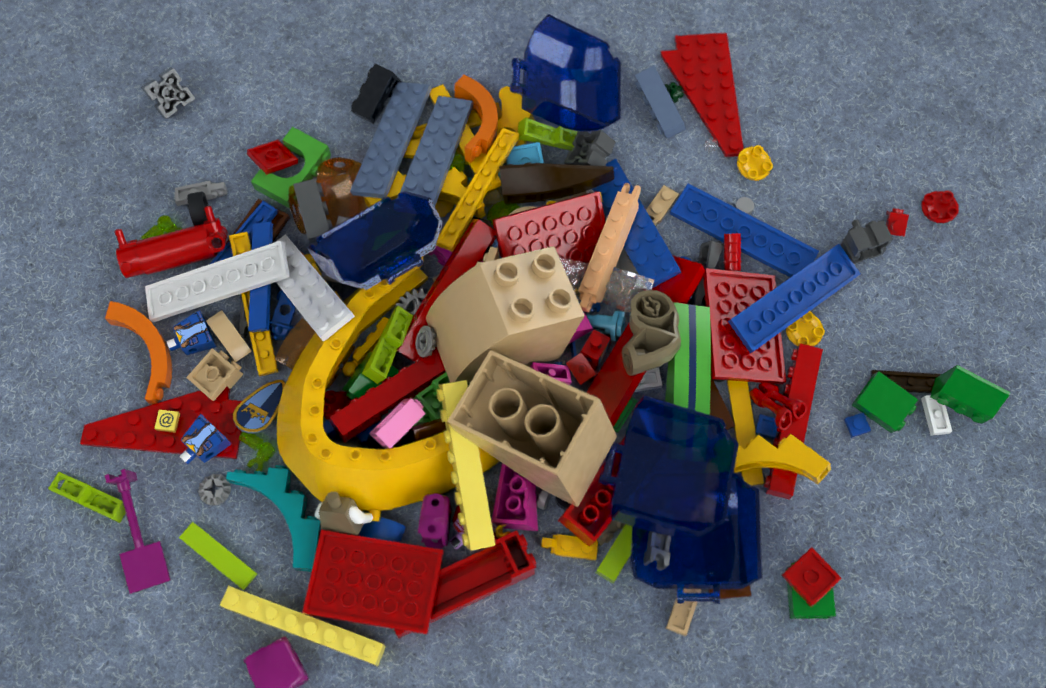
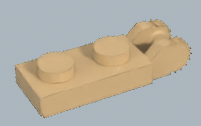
M663 185L646 209L650 218L653 219L655 227L662 221L679 197V193Z

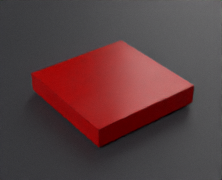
M279 140L247 150V155L266 175L298 164V158Z
M813 547L781 575L810 607L814 606L842 579Z

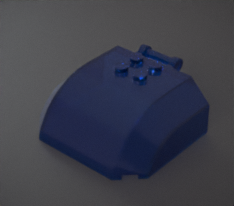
M548 14L534 28L524 52V60L520 58L512 59L513 79L510 84V91L522 94V109L530 114L570 130H601L621 119V62L618 57L614 58L608 49L611 47L606 41ZM520 69H523V84L520 83Z
M407 191L399 193V198L393 200L390 197L384 198L316 238L317 244L315 246L311 244L307 249L319 267L329 277L339 283L365 290L370 289L383 280H386L390 285L395 282L394 279L416 266L420 267L423 265L424 262L421 257L435 250L443 222L431 198Z
M643 396L635 406L626 430L623 445L612 444L606 457L603 474L600 475V483L614 486L610 504L611 520L651 532L682 538H700L725 523L738 442L726 430L725 427L727 425L723 419L649 396ZM620 453L621 457L617 476L613 477L611 472L615 454Z
M738 473L655 474L650 478V482L643 488L639 487L634 491L630 560L633 577L656 589H677V604H684V601L720 604V589H743L762 579L759 489L754 485L750 486ZM661 496H667L672 501L671 509L667 513L674 515L669 547L670 560L667 568L658 570L656 560L645 566L643 559L644 551L647 550L651 513L654 509H657V499ZM684 589H713V593H684Z

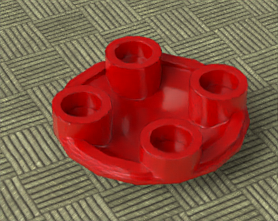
M951 191L927 193L921 203L924 215L930 221L936 223L950 222L959 212L958 203Z
M333 390L325 392L323 417L330 419L329 417L335 410L348 406L351 400L345 396L346 392H335Z

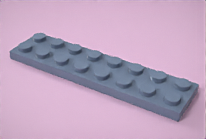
M397 82L351 187L352 195L381 199L387 198L432 90L430 85Z
M438 96L395 203V211L427 217L432 216L473 107L471 100Z

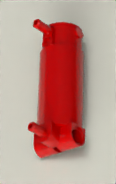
M211 206L204 207L207 217L204 224L138 241L135 239L126 242L122 229H116L114 232L119 243V247L116 249L117 261L123 276L130 278L215 258L217 252L222 251L225 247L228 231L221 225L220 219L214 217Z

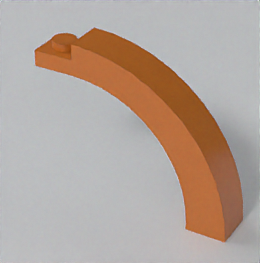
M463 75L454 84L455 98L471 100L473 102L472 109L478 114L482 122L478 132L465 146V160L472 163L476 157L480 156L481 152L487 155L496 140L498 112L496 103L486 88L474 79Z
M110 301L105 316L108 323L135 332L144 340L151 357V376L145 400L151 405L156 404L163 398L164 391L162 387L170 388L172 380V360L167 343L153 323L142 313L127 305Z

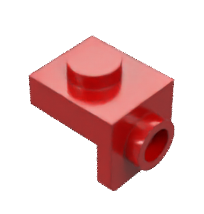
M893 208L892 212L887 211L886 226L890 234L905 237L909 215L904 214L902 209Z

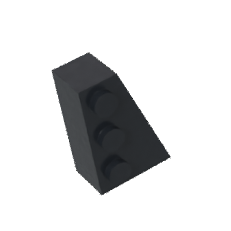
M375 63L368 71V78L361 85L357 99L352 103L351 112L374 124L385 108L384 103L388 97L391 98L392 90L397 82L402 81L394 72Z

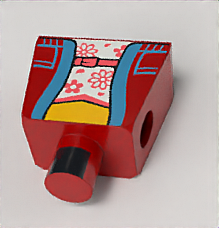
M593 330L580 353H583L585 357L592 360V362H588L594 371L597 370L610 348L611 338L597 330Z

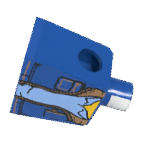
M200 310L173 327L176 337L166 341L171 351L181 348L186 355L217 347Z
M200 414L181 438V441L188 448L179 457L187 464L196 456L205 463L230 446L231 443Z

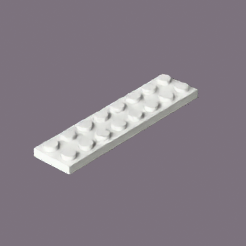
M285 234L277 241L281 240L285 244L290 277L276 283L324 342L355 316Z
M280 240L145 286L149 320L156 322L289 278L284 242Z

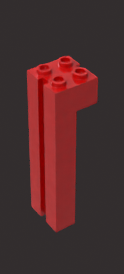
M517 530L496 539L495 546L488 547L441 569L430 624L535 575L537 563L533 554H528L526 551L528 544L524 535H519ZM394 629L398 638L412 633Z

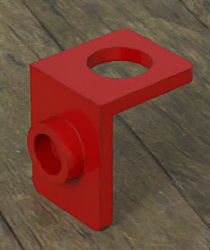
M583 353L578 354L566 363L580 385L599 373L594 371Z

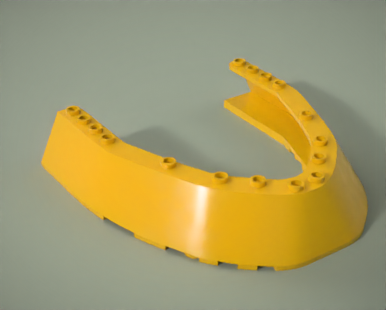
M415 247L404 252L401 257L388 264L343 301L355 317L324 342L315 332L301 353L283 388L277 415V444L279 453L287 467L311 494L321 502L324 501L328 493L335 491L339 494V497L352 498L361 511L370 509L384 511L393 510V508L419 501L422 502L426 494L437 493L441 495L456 487V484H453L451 479V472L454 470L452 463L450 464L447 451H450L449 443L445 442L444 432L397 448L367 449L338 445L327 437L323 427L325 389L336 374L339 365L352 345L355 344L363 331L395 307L396 303H400L398 299L401 296L405 298V292L411 294L412 289L415 288L416 290L428 280V277L420 270L424 262L423 256ZM478 447L484 473L500 461Z

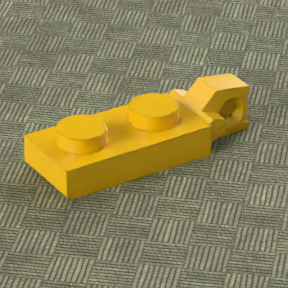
M558 534L553 535V538L542 537L541 547L551 549V554H556V556L596 561L598 541L596 540L589 547L576 536Z

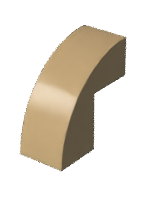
M222 310L206 320L235 362L252 352Z

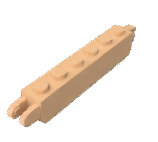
M625 183L621 192H617L578 290L580 293L579 299L581 300L580 306L584 312L589 313L593 303H601L639 208L638 198L641 192V186L639 185L634 187L632 194H629V183Z

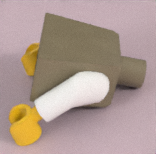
M333 491L328 493L324 501L318 505L314 515L317 519H320L322 530L358 536L364 523L380 521L381 511L370 509L368 513H363L352 498L339 497V494Z

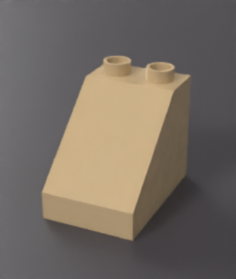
M492 350L489 351L447 421L454 431L542 490L576 507L579 506L617 437L599 398Z

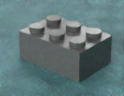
M311 179L293 184L309 242L312 243L320 239L331 238L330 233L334 231L331 220L326 219V215L329 212L326 201L322 202L321 197H324L321 183H317L316 179Z

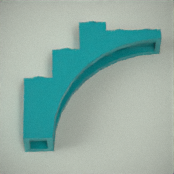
M276 465L275 468L268 467L267 475L260 471L249 474L244 470L238 469L234 470V472H227L226 480L230 484L245 486L260 492L279 508L287 521L292 536L294 550L293 568L296 571L312 572L322 530L321 522L314 516H307V519H304L308 498L301 491L293 490L289 493L292 476L289 469L281 465Z

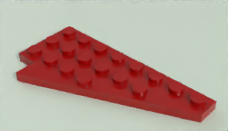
M727 33L675 36L676 50L661 51L662 59L678 84L683 88V92L725 157H738L744 148Z
M226 387L214 401L201 390L86 424L84 425L80 444L83 446L182 454L188 447L181 441V438L197 417L202 414L231 443L230 446L214 457L237 459L242 431L236 427L233 421V413L242 401L229 400L231 390L229 387ZM159 410L180 413L176 433L155 429Z

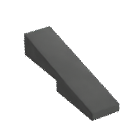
M713 240L701 244L698 263L702 264L704 269H715L724 245ZM703 277L687 304L701 305L705 295Z

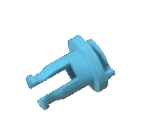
M615 311L613 316L590 315V313H586L593 329L602 334L611 335V341L617 342L625 330V312Z

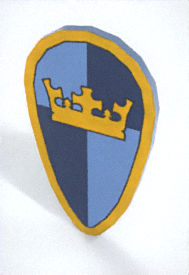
M283 380L269 382L246 397L233 413V421L236 427L249 434L260 433L270 427L278 414L285 382Z

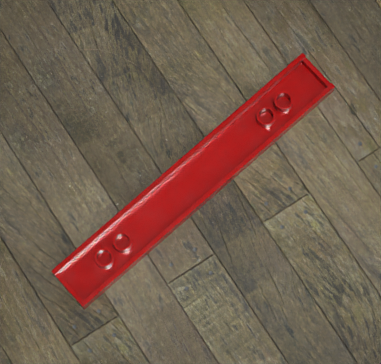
M673 256L681 273L649 290L666 294L673 303L687 304L705 274V269L700 263ZM629 323L586 392L601 400L612 427L616 424L646 373L645 371L630 376L624 368L622 348L633 337Z

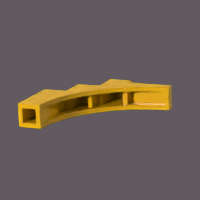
M455 167L448 171L437 201L458 204L468 187V178L464 172H459ZM399 171L397 172L386 199L364 197L369 209L375 213L385 207H394L407 175H402ZM483 201L474 214L477 218L485 216Z
M792 434L780 441L778 449L760 435L755 439L752 438L747 443L746 449L726 435L724 439H720L715 445L714 452L717 458L709 462L707 470L696 477L693 485L703 496L713 485L727 476L754 468L789 470L819 484L831 471L830 462Z

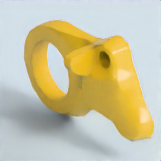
M508 86L501 88L499 98L502 102V117L498 119L497 136L502 128L518 133V123L524 118L534 120L533 115L537 111L534 101L528 100ZM518 139L516 146L525 145L527 141Z

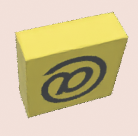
M159 410L155 429L176 433L180 413Z

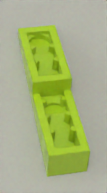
M524 118L518 123L519 140L533 143L540 142L543 145L566 150H573L574 148L572 143L577 131L563 126L555 128L529 118Z
M400 306L395 307L362 372L363 375L377 384L387 378L396 351L403 344L413 318L412 314Z
M61 472L57 473L48 490L118 523L122 521L126 514L122 500ZM61 480H65L61 488L58 489V483Z
M636 506L598 567L596 574L614 584L650 524L651 514Z
M194 522L180 535L179 538L242 590H245L256 577L257 573Z

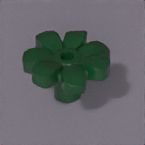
M671 82L670 86L665 84L674 103H677L679 98H683L684 93L681 92L683 88L680 85L677 86L675 82Z

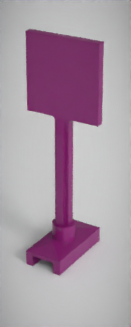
M123 469L118 477L110 474L104 475L106 483L116 485L119 493H121L135 546L134 550L119 554L129 594L170 581L161 541L146 546L143 543L130 493V483L137 481L136 472Z

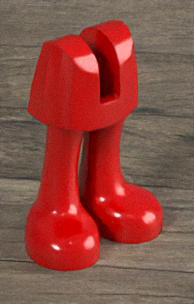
M768 382L760 383L758 385L759 389L754 388L749 392L751 399L756 405L762 408L766 407L775 413V424L781 430H786L791 425L792 416L800 419L807 411V405L803 401L791 399L780 394L778 386ZM775 401L780 402V403L783 404L784 406H781V405L775 403Z

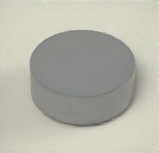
M742 197L737 200L735 208L750 215L753 212L754 203L750 198Z
M542 490L537 501V507L545 510L551 494Z

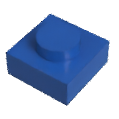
M864 413L844 419L851 438L871 431Z
M759 414L755 429L756 435L774 440L777 431L775 418Z

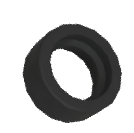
M202 191L190 193L187 196V202L192 223L194 226L204 224V221L207 220L204 207L209 206L206 195Z

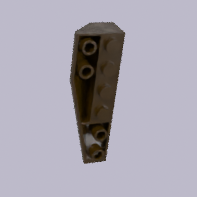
M547 163L499 166L502 196L505 204L559 199L579 194L614 180V170L611 166Z

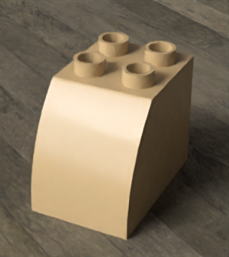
M553 246L477 264L441 293L429 309L426 321L428 326L434 328V333H436L435 344L450 383L467 380V383H470L490 350L527 367H530L533 362L545 363L560 359L585 315Z

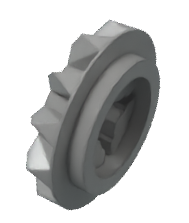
M423 326L416 336V349L421 357L431 356L432 350H435L436 333H434V328L430 326Z
M212 473V475L205 477L199 483L198 493L200 499L208 505H219L226 501L230 495L231 485L226 480V477L221 474ZM213 482L217 487H220L216 490L215 497L211 491H208L213 487Z

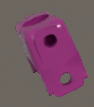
M435 493L426 494L423 497L418 534H421V543H424L426 547L442 549L444 546H448L452 511L448 496ZM431 539H436L439 541L434 543Z
M287 637L274 641L245 657L243 660L256 688H298L309 680L305 668Z

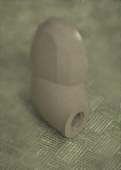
M655 290L642 291L631 300L629 326L633 337L622 348V361L627 374L630 376L657 368L669 362L680 349L679 315L672 300L662 292Z

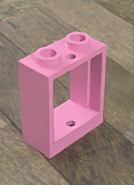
M403 399L369 434L383 448L390 449L426 414L422 410L424 406L417 399Z

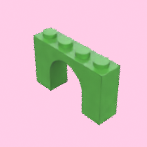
M294 127L289 130L282 141L289 151L305 160L303 169L297 175L289 178L278 177L272 173L266 175L260 169L251 181L255 190L289 209L298 203L293 184L317 177L322 165L326 164L331 157L328 145Z

